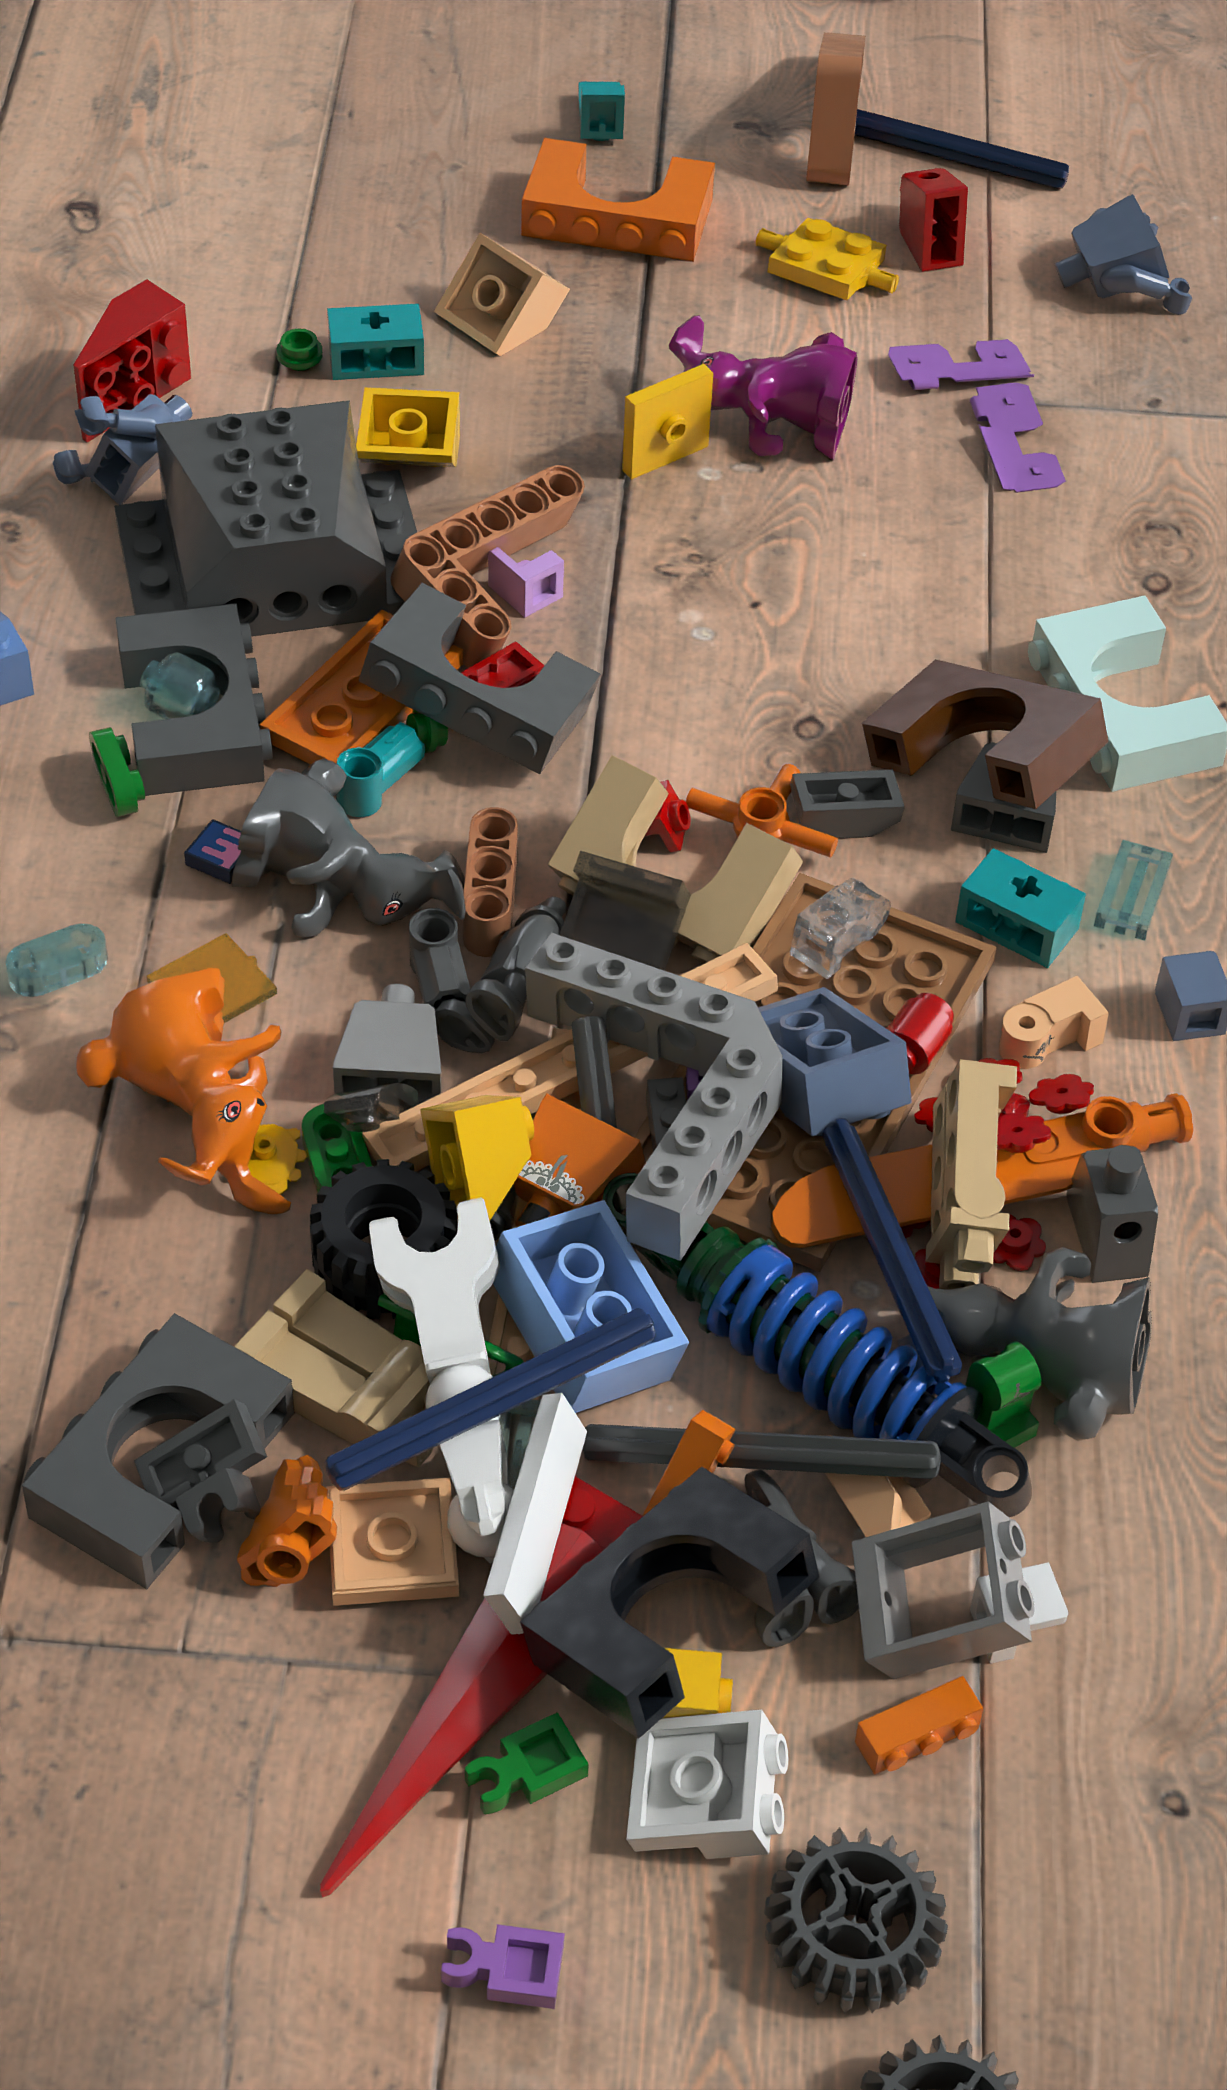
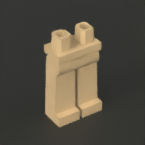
M960 1059L933 1105L932 1237L926 1245V1262L940 1264L939 1289L951 1290L979 1284V1273L990 1270L993 1265V1253L1009 1231V1214L1000 1213L1006 1197L1004 1187L996 1177L998 1117L1001 1114V1109H1004L1016 1090L1017 1066Z
M306 1269L273 1304L274 1313L268 1310L234 1346L292 1379L295 1413L352 1444L360 1442L426 1410V1395L430 1383L426 1374L421 1347L412 1341L401 1340L327 1292L325 1280L309 1269ZM433 1448L405 1462L420 1467L432 1453Z

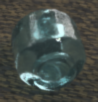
M178 652L166 655L160 662L152 660L146 667L140 680V686L145 689V707L163 719L187 717L204 712L217 703L220 689L215 686L214 673L208 667Z

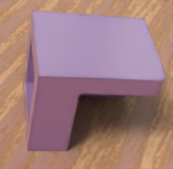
M499 547L488 552V586L524 618L563 597L564 560L552 550L532 561L523 560L519 563H516Z

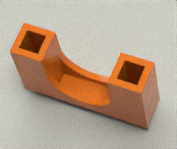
M550 138L543 139L522 197L521 236L694 262L713 200L714 162L672 156L664 183L655 194L634 202H611L597 198L583 189L586 181L587 144Z

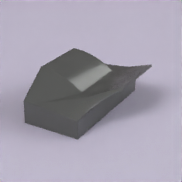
M893 769L792 774L790 786L799 824L837 838L873 837L897 824L902 819L905 806Z

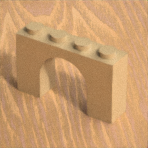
M611 755L548 863V866L561 878L558 886L583 901H586L589 894L605 902L602 909L626 924H630L633 917L649 925L646 932L670 947L674 948L678 941L695 949L692 957L702 964L745 943H748L753 948L803 863L794 847L746 823L720 870L706 886L690 895L677 898H664L647 893L641 889L637 880L635 868L636 855L642 839L669 793L655 776Z

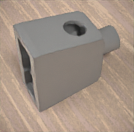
M391 984L383 989L381 1001L361 1000L354 1004L333 1063L335 1103L412 1108L441 1094V1062L435 1009L429 1004L414 1003L415 993L410 987L403 984Z

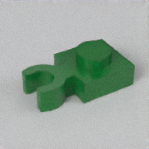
M556 1712L501 1738L500 1752L503 1756L502 1758L479 1757L465 1767V1782L468 1787L475 1785L481 1780H491L496 1783L497 1787L495 1789L487 1791L480 1796V1808L483 1814H492L502 1810L508 1804L511 1794L522 1789L529 1803L532 1804L588 1777L589 1764L561 1716Z

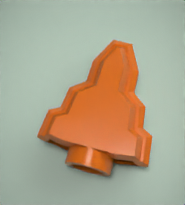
M305 1455L297 1460H283L274 1477L269 1498L260 1509L259 1515L255 1517L250 1535L241 1544L237 1561L241 1567V1579L250 1586L267 1585L277 1587L281 1584H291L302 1580L308 1572L309 1563L336 1540L337 1525L333 1518V1501L328 1499V1489L323 1486V1473L318 1461L311 1456Z

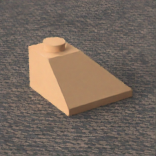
M479 233L434 312L495 354L502 356L547 329L570 289L484 234Z

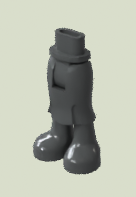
M550 897L540 904L526 909L515 922V927L508 929L499 940L489 966L480 981L476 982L466 996V1002L450 999L443 1001L435 1011L438 1036L451 1047L465 1052L485 1053L490 1051L495 1039L508 1041L513 1036L521 1022L522 1012L527 1000L525 967L551 933L562 936L564 928L562 917L566 912L567 906L561 898Z

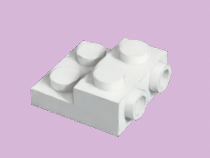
M762 1709L660 1719L643 1736L636 1740L626 1838L635 1852L698 1847L706 1859L768 1855L771 1835L781 1834L784 1828L782 1800L777 1793H774L775 1774H785L788 1768V1749L784 1736L776 1733Z

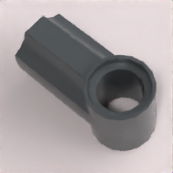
M428 908L419 911L409 922L410 966L417 976L423 1004L431 1005L436 1011L445 1000L457 999L466 1002L470 986L458 943V923L455 917L448 911L439 908Z

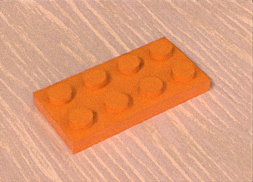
M380 610L260 723V729L269 728L272 745L310 765L322 759L330 760L337 764V758L342 752L356 747L364 748L387 727L396 726L400 721L403 723L407 716L412 714L413 709L359 682L370 642L394 615ZM452 645L446 652L445 657L458 670L463 665V649Z

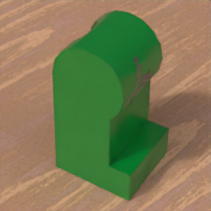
M1017 1341L1011 1342L1006 1345L1000 1355L985 1357L973 1362L969 1367L965 1386L975 1388L983 1396V1403L977 1421L1014 1448L1034 1438L1037 1435L1039 1422L1030 1412L1034 1391L1041 1386V1375L1038 1365L1029 1350Z

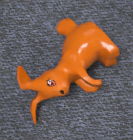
M207 968L159 979L126 993L114 1010L110 1035L104 1039L92 1040L81 1047L76 1060L79 1078L88 1088H101L108 1081L120 1077L149 1094L159 1096L173 1103L192 1116L191 1138L196 1152V1161L190 1166H183L165 1157L158 1159V1162L176 1177L203 1186L210 1184L216 1171H218L228 1180L234 1200L248 1209L267 1214H280L289 1211L291 1202L251 1176L248 1168L255 1136L267 1108V1104L262 1097V1093L268 1084L265 1062L263 1058L257 1055L272 1048L279 1041L282 1033L280 1026L270 1025L265 1032L251 1038L221 1041L224 1025L221 1010L224 1007L225 978L221 976L218 968ZM248 1059V1073L246 1076L239 1079H231L228 1071L237 1063Z

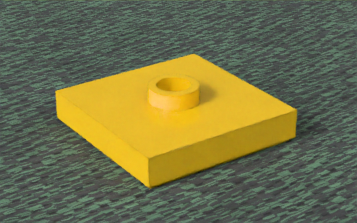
M705 364L625 396L622 471L631 480L708 447L713 372Z

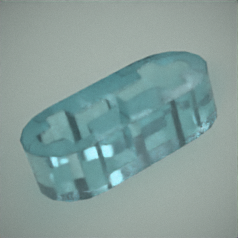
M80 923L22 943L8 953L5 961L10 987L15 993L22 996L35 997L92 977L101 972L107 965L106 939L104 933L98 927ZM78 948H83L87 953L82 954ZM32 966L37 972L31 973L27 967Z

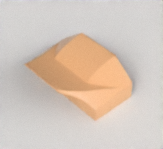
M825 1473L865 1537L924 1521L931 1516L930 1510L917 1490L908 1485L902 1477Z

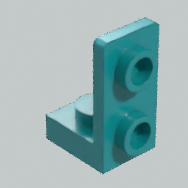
M579 82L580 139H594L596 141L623 139L624 85H621L619 82Z

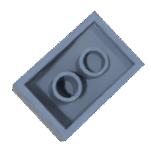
M822 987L758 1007L782 1054V1099L780 1109L787 1118L809 1135L823 1136L825 1127L833 1126L835 1120L839 1118L846 1119L849 1124L863 1119H879L889 1115L893 1109L912 1103L906 1042L827 988Z

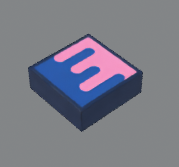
M212 819L184 852L185 865L231 884L233 871L241 850H238L241 831Z

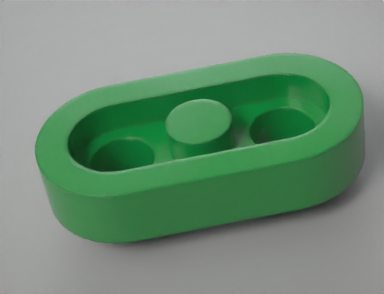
M111 727L89 732L94 763L115 816L121 817L137 813L138 801L145 800V790L138 769L129 771L128 765H131V758L124 735L115 736Z
M326 1103L318 1105L306 1113L301 1125L302 1142L317 1192H319L322 1186L332 1187L331 1177L340 1171L347 1175L352 1173V1165L364 1162L367 1167L372 1166L358 1119L351 1109L341 1104ZM331 1137L334 1138V1139H331V1140H329V1141H325V1140H324V1139H326V1138H331Z

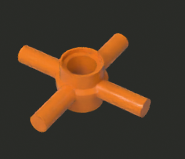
M792 764L782 766L770 788L758 787L750 789L741 796L739 803L695 788H691L687 795L686 804L689 809L732 823L733 829L737 834L736 840L746 823L784 842L830 858L837 847V837L790 822L786 811V800L792 792L790 786L792 774L800 773V770Z

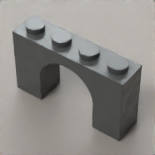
M421 583L370 642L359 682L541 774L587 712L601 674L556 651L539 674L531 682L522 686L512 688L493 687L466 677L449 663L445 654L454 644L467 605Z
M236 604L115 617L125 689L188 682L186 672L193 666L197 668L195 670L198 671L201 677L204 674L202 671L209 669V672L204 674L206 676V686L223 696L213 707L196 715L131 723L136 767L143 782L145 796L265 782L263 760L273 759L269 728L259 730L258 724L266 719L262 693L253 694L252 689L259 688L256 658L246 659L245 654L253 653L249 623L240 624ZM194 661L196 664H198V667L193 665ZM195 671L188 672V678L191 682L195 683L199 680V676ZM208 673H210L212 677L210 682H207V679L209 678ZM191 674H195L196 679H193ZM201 678V681L198 684L204 685L203 680Z
M174 1313L160 1330L155 1329L145 1337L139 1348L138 1355L122 1372L117 1371L110 1376L101 1391L99 1399L85 1414H78L71 1420L64 1431L62 1440L46 1458L41 1457L31 1465L22 1484L28 1518L143 1588L148 1589L185 1545L181 1511L133 1484L115 1469L113 1462L120 1447L131 1435L145 1426L172 1419L197 1422L235 1399L247 1405L265 1449L295 1414L292 1379Z

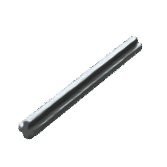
M589 1424L585 1427L587 1434L582 1450L585 1458L588 1460L669 1464L686 1429ZM735 1431L730 1442L735 1444L727 1461L724 1464L718 1463L717 1467L933 1479L938 1475L941 1455L938 1444L934 1441Z

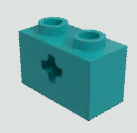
M419 304L327 308L329 351L333 380L424 375V336Z
M992 848L962 884L955 922L1049 968L1079 930L1086 893L1025 864L1019 859Z

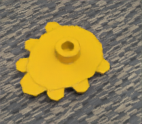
M263 1124L259 1126L255 1136L254 1147L248 1164L251 1176L280 1195L287 1190V1179L290 1182H297L302 1177L301 1170L295 1168L296 1162L302 1163L307 1158L306 1151L298 1149L296 1142L300 1139V1130L296 1128L286 1129L276 1124Z

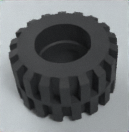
M389 1159L376 1160L377 1165L370 1167L361 1162L352 1165V1173L347 1175L340 1171L331 1177L332 1187L322 1186L316 1195L317 1204H312L310 1211L312 1266L314 1267V1273L325 1280L326 1291L339 1300H343L344 1303L356 1311L360 1309L367 1311V1318L380 1319L381 1313H392V1318L395 1319L396 1313L378 1305L379 1297L384 1292L374 1265L372 1245L362 1241L365 1237L370 1236L369 1223L372 1220L394 1217L398 1221L401 1235L407 1237L404 1240L406 1245L418 1252H436L448 1246L457 1234V1208L455 1201L450 1200V1191L444 1183L435 1184V1175L426 1169L417 1173L414 1171V1164L401 1161L399 1166L389 1165Z

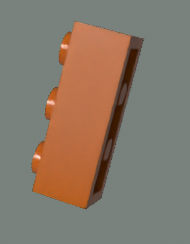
M704 1410L693 1417L642 1516L647 1514L667 1497L674 1487L682 1484L699 1468L703 1467L714 1473L718 1463L724 1464L735 1444L730 1442L736 1429Z
M961 1676L858 1722L855 1743L874 1775L886 1769L888 1771H895L904 1766L910 1758L921 1753L923 1755H930L939 1750L944 1743L954 1738L962 1740L974 1734L979 1728L984 1708L964 1676Z

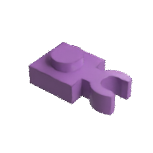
M497 1924L495 1941L492 1943L482 1941L477 1933L467 1928L457 1927L448 1929L447 1949L464 1951L469 1954L470 1959L460 1965L442 1963L441 1982L450 1987L464 1988L474 1984L477 1980L488 1981L487 2000L555 2009L565 1933Z

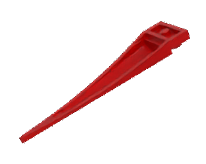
M575 1476L540 1602L546 1600L585 1563L592 1561L620 1537L627 1527L636 1523L643 1516ZM485 1598L320 1883L322 1898L331 1895L439 1780L547 1675L533 1664L524 1633L511 1634Z

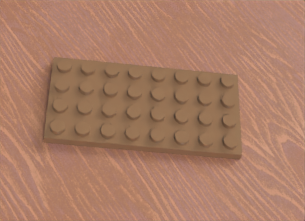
M799 873L752 948L777 975L778 983L777 992L755 1003L757 1007H761L825 987L885 1028L888 1027L903 1004L920 993L937 995L948 1003L954 1014L952 1033L923 1073L909 1074L912 1103L891 1110L890 1114L883 1118L863 1119L849 1124L856 1128L868 1157L886 1154L990 970L995 960L997 947ZM865 917H867L868 920L866 921V924H864L865 926L863 927L864 929L862 933H864L863 935H865V937H867L868 939H864V937L861 936L862 934H860L859 931L861 927L860 925L863 924L862 921H865ZM843 922L858 924L859 928L852 927L857 932L848 929L852 932L849 933L846 930L842 931L843 928L840 925ZM680 1064L671 1078L683 1077L686 1097V1066ZM779 1107L706 1220L708 1224L714 1229L726 1226L737 1233L740 1240L747 1243L760 1237L764 1240L770 1239L777 1245L778 1250L787 1255L792 1261L821 1272L837 1241L805 1248H790L777 1240L771 1230L770 1220L772 1212L781 1196L800 1178L823 1167L834 1165L823 1136L809 1135L787 1118ZM648 1116L635 1135V1138L641 1142L645 1162L648 1161L653 1153Z

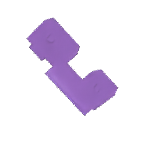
M1008 339L977 341L975 350L981 359L979 362L954 363L948 351L939 344L890 347L888 353L902 381L908 380L913 390L938 389V378H952L955 382L1034 377V374L1029 373L1031 370L1018 347Z
M1015 382L976 387L978 395L970 399V404L977 421H988L990 427L980 426V424L978 426L1002 489L1015 490L1018 493L1055 488L1066 482L1056 455L1044 452L1023 455L1016 439L1015 432L1035 430L1043 425L1029 386Z

